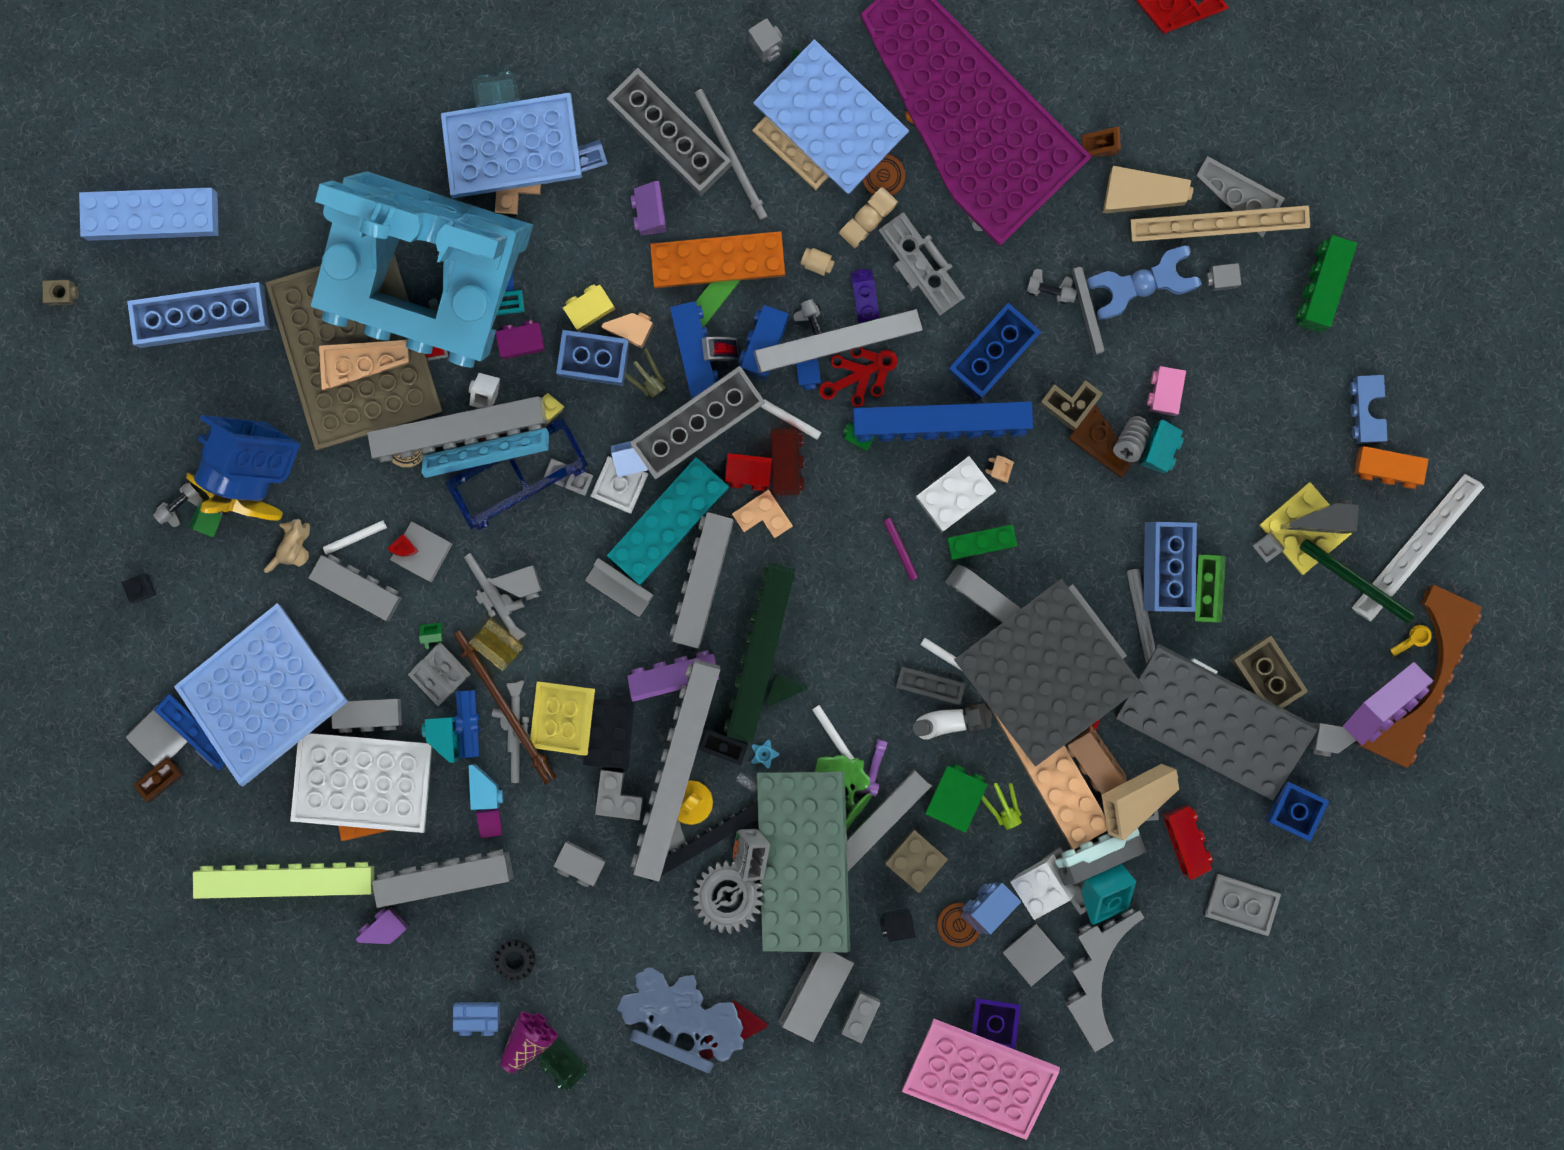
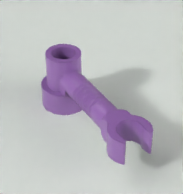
M877 739L871 768L868 773L870 785L863 791H856V794L870 793L876 797L879 784L875 783L879 765L886 750V741Z

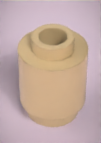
M806 248L800 264L804 265L805 269L825 276L826 272L830 274L835 261L831 260L832 255L815 248H812V250Z

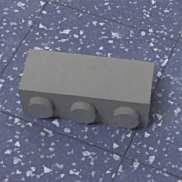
M401 699L348 701L332 714V729L339 728V733L352 732V728L361 727V732L374 731V727L383 726V731L396 730V726L402 725Z

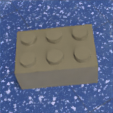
M1272 636L1263 637L1230 659V662L1250 692L1281 708L1286 707L1308 692Z

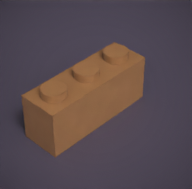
M1092 725L1067 743L1068 753L1072 758L1076 757L1079 761L1080 770L1084 775L1088 774L1091 778V784L1096 792L1100 791L1101 794H1104L1127 782V775Z

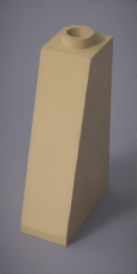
M1113 166L1110 170L1103 213L1184 206L1187 200L1192 198L1193 187H1190L1191 180Z
M1160 764L1102 794L1108 834L1120 840H1125L1179 790L1177 770Z

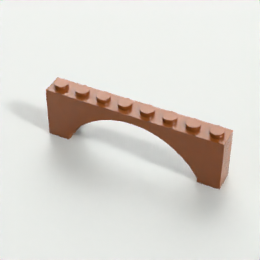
M1428 585L1420 602V606L1425 608L1431 619L1438 645V663L1433 682L1429 687L1430 691L1398 722L1393 720L1394 724L1386 732L1381 730L1382 734L1373 743L1370 740L1363 746L1358 741L1355 743V745L1405 768H1408L1409 765H1413L1415 762L1417 747L1422 745L1426 738V733L1424 732L1427 726L1431 725L1435 719V708L1442 703L1445 696L1443 691L1446 685L1452 682L1454 677L1453 669L1455 665H1459L1463 658V653L1461 652L1464 646L1468 645L1473 635L1471 633L1472 628L1479 623L1482 613H1480L1481 606L1436 585Z

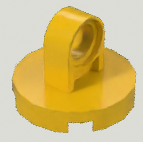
M688 781L677 818L678 821L693 825L701 823L709 816L712 811L713 799L707 786L699 781Z

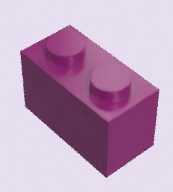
M534 320L522 322V326L513 328V325H506L500 327L501 331H496L500 356L503 360L546 351L539 322L535 323Z

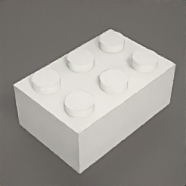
M969 456L915 498L942 533L995 493L996 490Z

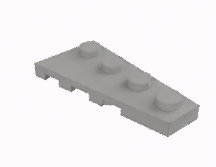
M1208 156L1196 175L1200 181L1233 211L1280 208L1285 199ZM1265 231V232H1257V233H1258L1261 237H1263L1264 234L1266 233V231Z

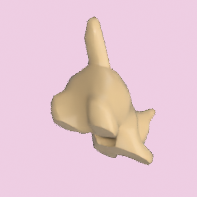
M294 519L285 524H279L284 529V538L277 548L276 556L264 568L265 573L272 571L279 563L300 567L307 562L309 553L303 547V542L310 533V525L308 523L302 525L299 519Z

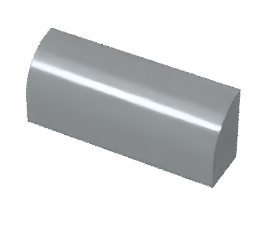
M814 952L778 1021L783 1028L814 1042L854 962L838 952Z

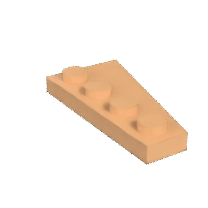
M407 340L319 346L322 390L334 388L410 363L409 348L406 347Z

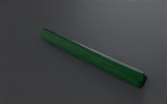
M1305 539L1299 547L1300 550L1402 621L1410 623L1414 619V612L1310 540Z

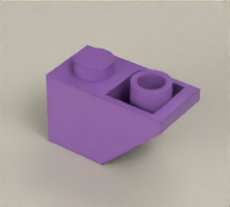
M392 907L388 910L383 908L374 916L376 921L371 926L367 923L358 931L360 936L356 941L358 943L391 944L409 928V925Z

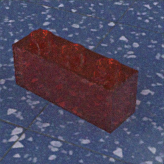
M798 428L772 429L774 496H800V491H804V477H800L799 469H804L803 455L799 456V447H803V433L798 434Z

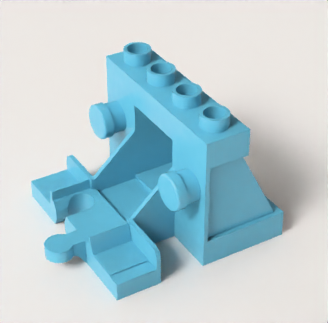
M368 171L344 177L343 184L335 181L319 184L315 202L324 205V217L332 222L310 306L323 311L321 319L324 322L341 327H347L349 319L366 324L363 333L380 340H390L391 333L408 338L407 348L424 354H431L433 346L450 351L448 361L463 367L472 368L474 367L475 360L482 361L488 357L496 334V330L492 329L518 255L527 248L533 224ZM399 239L408 242L422 240L436 244L437 251H439L437 262L444 261L443 293L438 311L380 293Z

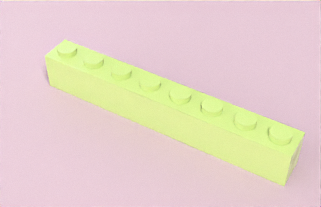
M345 862L333 863V867H324V863H311L310 867L302 868L300 863L288 864V868H280V864H267L266 868L258 869V865H244V869H235V865H224L221 870H213V866H200V870L193 872V899L373 894L374 866H368V862H355V866H346Z

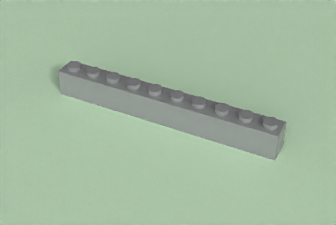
M694 659L693 664L688 663L685 677H689L686 686L682 685L679 694V698L682 699L681 706H676L673 715V719L676 720L675 727H670L667 736V741H670L669 748L663 750L661 762H664L662 771H657L655 783H658L656 792L652 791L648 804L652 805L650 813L646 812L642 825L646 826L644 834H639L636 846H639L640 849L638 855L634 854L630 867L634 868L633 875L660 881L720 673V665Z

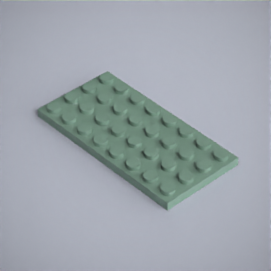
M844 771L757 773L759 831L770 843L764 879L760 880V883L763 885L761 892L764 893V896L761 897V902L764 903V905H761L763 951L850 952Z

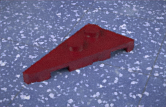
M735 1000L732 1001L737 1010V1017L741 1020L743 1026L740 1035L743 1040L767 1028L769 1025L767 1022ZM709 1035L705 1040L706 1044L712 1041L713 1037ZM713 1043L711 1047L716 1048L718 1043ZM704 1049L699 1052L700 1057L707 1060L714 1057L711 1049Z

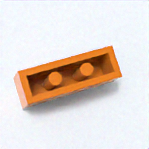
M1363 446L1358 448L1354 474L1360 475L1359 479L1373 481V478L1382 479L1381 483L1394 485L1395 482L1403 483L1404 488L1416 489L1417 486L1424 485L1429 459Z

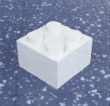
M1054 854L1020 872L1010 882L1034 920L1067 903L1077 893L1073 884L1064 886Z

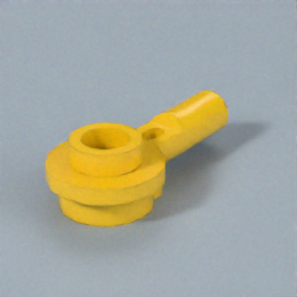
M1424 625L1414 626L1409 632V638L1391 648L1390 652L1395 657L1413 645L1418 647L1427 645L1432 638L1430 629Z

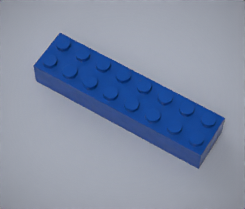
M1032 402L854 408L851 412L853 438H858V442H871L872 437L879 438V442H891L896 437H901V441H914L917 437H923V440H936L939 436H945V439H959L961 435H967L968 439L981 438L983 434H989V438L1003 437L1005 433H1011V437H1023L1033 429Z

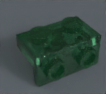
M560 1037L538 1058L541 1069L547 1074L550 1072L555 1077L554 1082L562 1090L565 1088L567 1091H570L590 1070Z

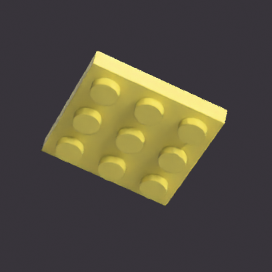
M1311 482L1306 484L1259 524L1266 534L1272 532L1285 549L1282 553L1301 575H1304L1318 563L1300 550L1299 547L1305 539L1310 540L1329 554L1352 534L1281 529V525L1330 505Z
M537 682L530 736L534 747L563 753L588 755L595 689Z

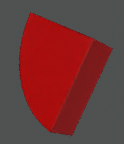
M405 534L401 535L387 548L393 554L401 557L412 556L419 552Z

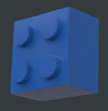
M1285 781L1276 795L1265 821L1311 842L1329 801Z

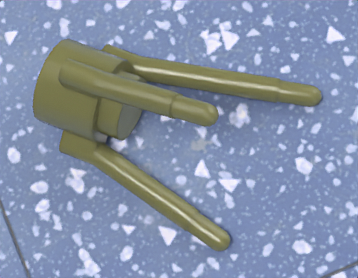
M645 348V355L656 378L654 375L649 377L637 361L634 362V365L646 381L643 384L646 387L628 373L625 374V378L638 387L646 397L650 395L653 399L666 388L663 384L665 380L660 375L648 349Z

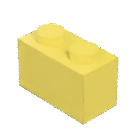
M595 284L589 286L584 290L585 294L579 298L574 296L565 302L566 306L563 309L578 332L615 310L614 305L600 284L598 286H595Z

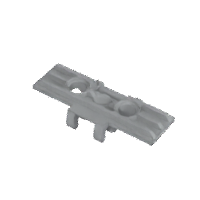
M904 212L878 230L900 260L894 264V270L896 272L900 271L909 283L907 288L910 292L919 286L939 316L965 298L947 273L953 268L951 263L948 264L931 241L933 239L931 235L924 239L920 236ZM906 240L914 242L915 249L912 252H906L903 249L902 244ZM921 247H926L941 269L938 271L933 269L920 251ZM931 277L940 278L941 284L939 287L933 288L928 284V279Z

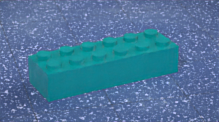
M696 457L607 556L635 582L642 586L701 521V517L705 516L730 489L729 486Z

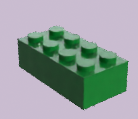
M1331 235L1326 240L1324 239L1322 244H1318L1315 256L1318 257L1315 265L1312 264L1308 277H1311L1309 286L1306 285L1302 293V298H1305L1304 303L1298 307L1295 318L1298 319V326L1320 333L1331 328L1356 250V242Z

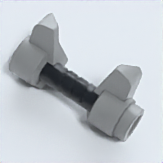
M1041 269L1034 270L1027 286L1029 295L1038 296L1040 292L1055 295L1056 301L1061 304H1067V302L1074 303L1077 290L1071 287L1073 280L1067 276L1060 287L1044 284Z
M813 299L801 303V311L794 314V320L809 321L814 335L822 334L823 332L818 322L821 311L820 306L815 304Z
M182 483L180 488L181 494L171 503H159L156 506L157 510L153 516L160 524L168 521L172 527H177L181 524L175 511L187 500L196 506L204 502V499L199 495V491L192 483Z

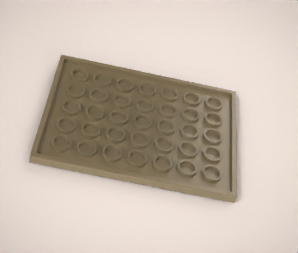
M394 253L380 293L410 302L397 257ZM321 266L265 282L316 451L368 436L367 432L395 427L443 413L426 354L409 349L410 363L323 391L321 386L319 346L407 340L408 338L391 333L390 340L376 339L363 333L366 324L350 319L347 327L324 322L321 319L323 311L310 307Z

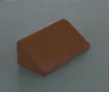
M167 757L133 786L146 802H152L185 774Z

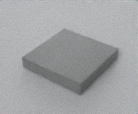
M1036 923L1002 951L1031 987L1065 958Z

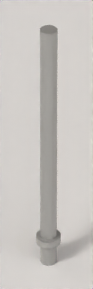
M703 89L697 90L695 95L727 157L731 160L732 167L751 202V209L755 210L760 220L767 218L768 216L762 206L764 203L762 200H759Z

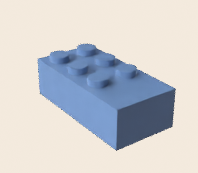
M1145 522L1144 611L1196 612L1197 523Z

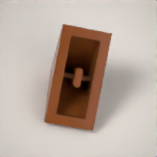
M1120 127L1082 135V147L1091 156L1117 155L1121 150Z

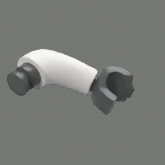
M985 703L966 706V714H964L963 709L939 710L927 713L916 720L913 725V731L922 739H931L947 733L967 730V725L970 732L990 728L991 719L993 718L991 710H988Z

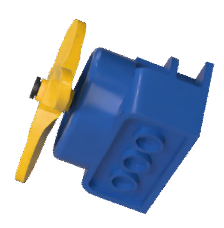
M201 415L200 419L210 425L211 428L208 435L200 434L198 437V441L204 444L195 476L188 472L186 475V479L206 492L210 498L201 504L200 511L227 515L229 511L266 520H280L283 512L260 500L266 497L271 483H282L287 479L300 443L267 422Z

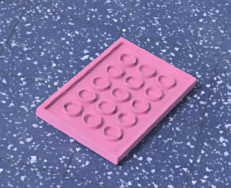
M933 1019L905 1081L902 1092L1027 1140L1059 1074L1060 1067Z

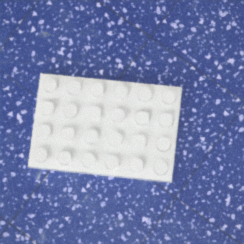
M309 733L297 745L291 822L424 833L432 747L428 743Z

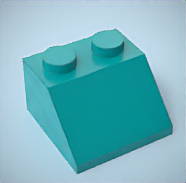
M1164 420L1155 423L1152 436L1146 446L1140 465L1163 474L1167 473L1168 470L1172 471L1176 462V458L1173 456L1176 449L1180 450L1184 440L1181 437L1183 431Z
M456 717L425 719V724H422V736L426 737V742L449 763L460 761L459 735H457L455 724Z
M1122 864L1084 880L1081 894L1092 925L1129 909L1136 880Z

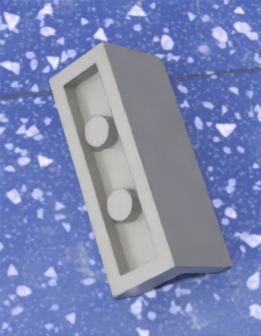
M599 558L586 578V582L638 617L641 616L654 597L653 594Z

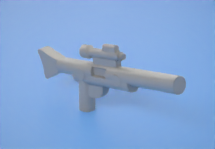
M469 553L464 559L484 592L476 591V599L479 604H484L491 618L496 615L495 611L492 610V607H495L509 630L512 645L515 646L521 638L526 636V633L516 627L510 614L512 611L525 607L522 599L513 602L509 595H501L496 586L491 583V578H486L473 555Z
M523 680L517 683H507L508 690L512 696L511 710L519 723V696L524 685ZM493 708L492 717L500 718L501 727L504 730H508L507 752H511V783H520L521 741L501 709ZM523 716V725L521 726L530 739L531 734H528L529 717Z

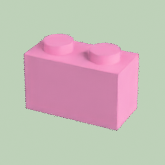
M1160 366L1157 368V371H1153L1151 377V384H1154L1153 393H1149L1147 399V406H1150L1149 412L1171 416L1179 414L1186 375L1185 370Z

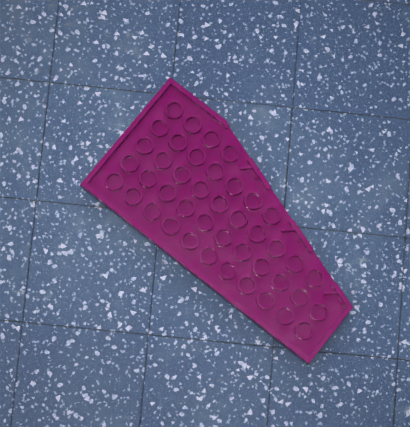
M875 0L861 13L860 18L952 200L999 247L1092 158L937 0Z

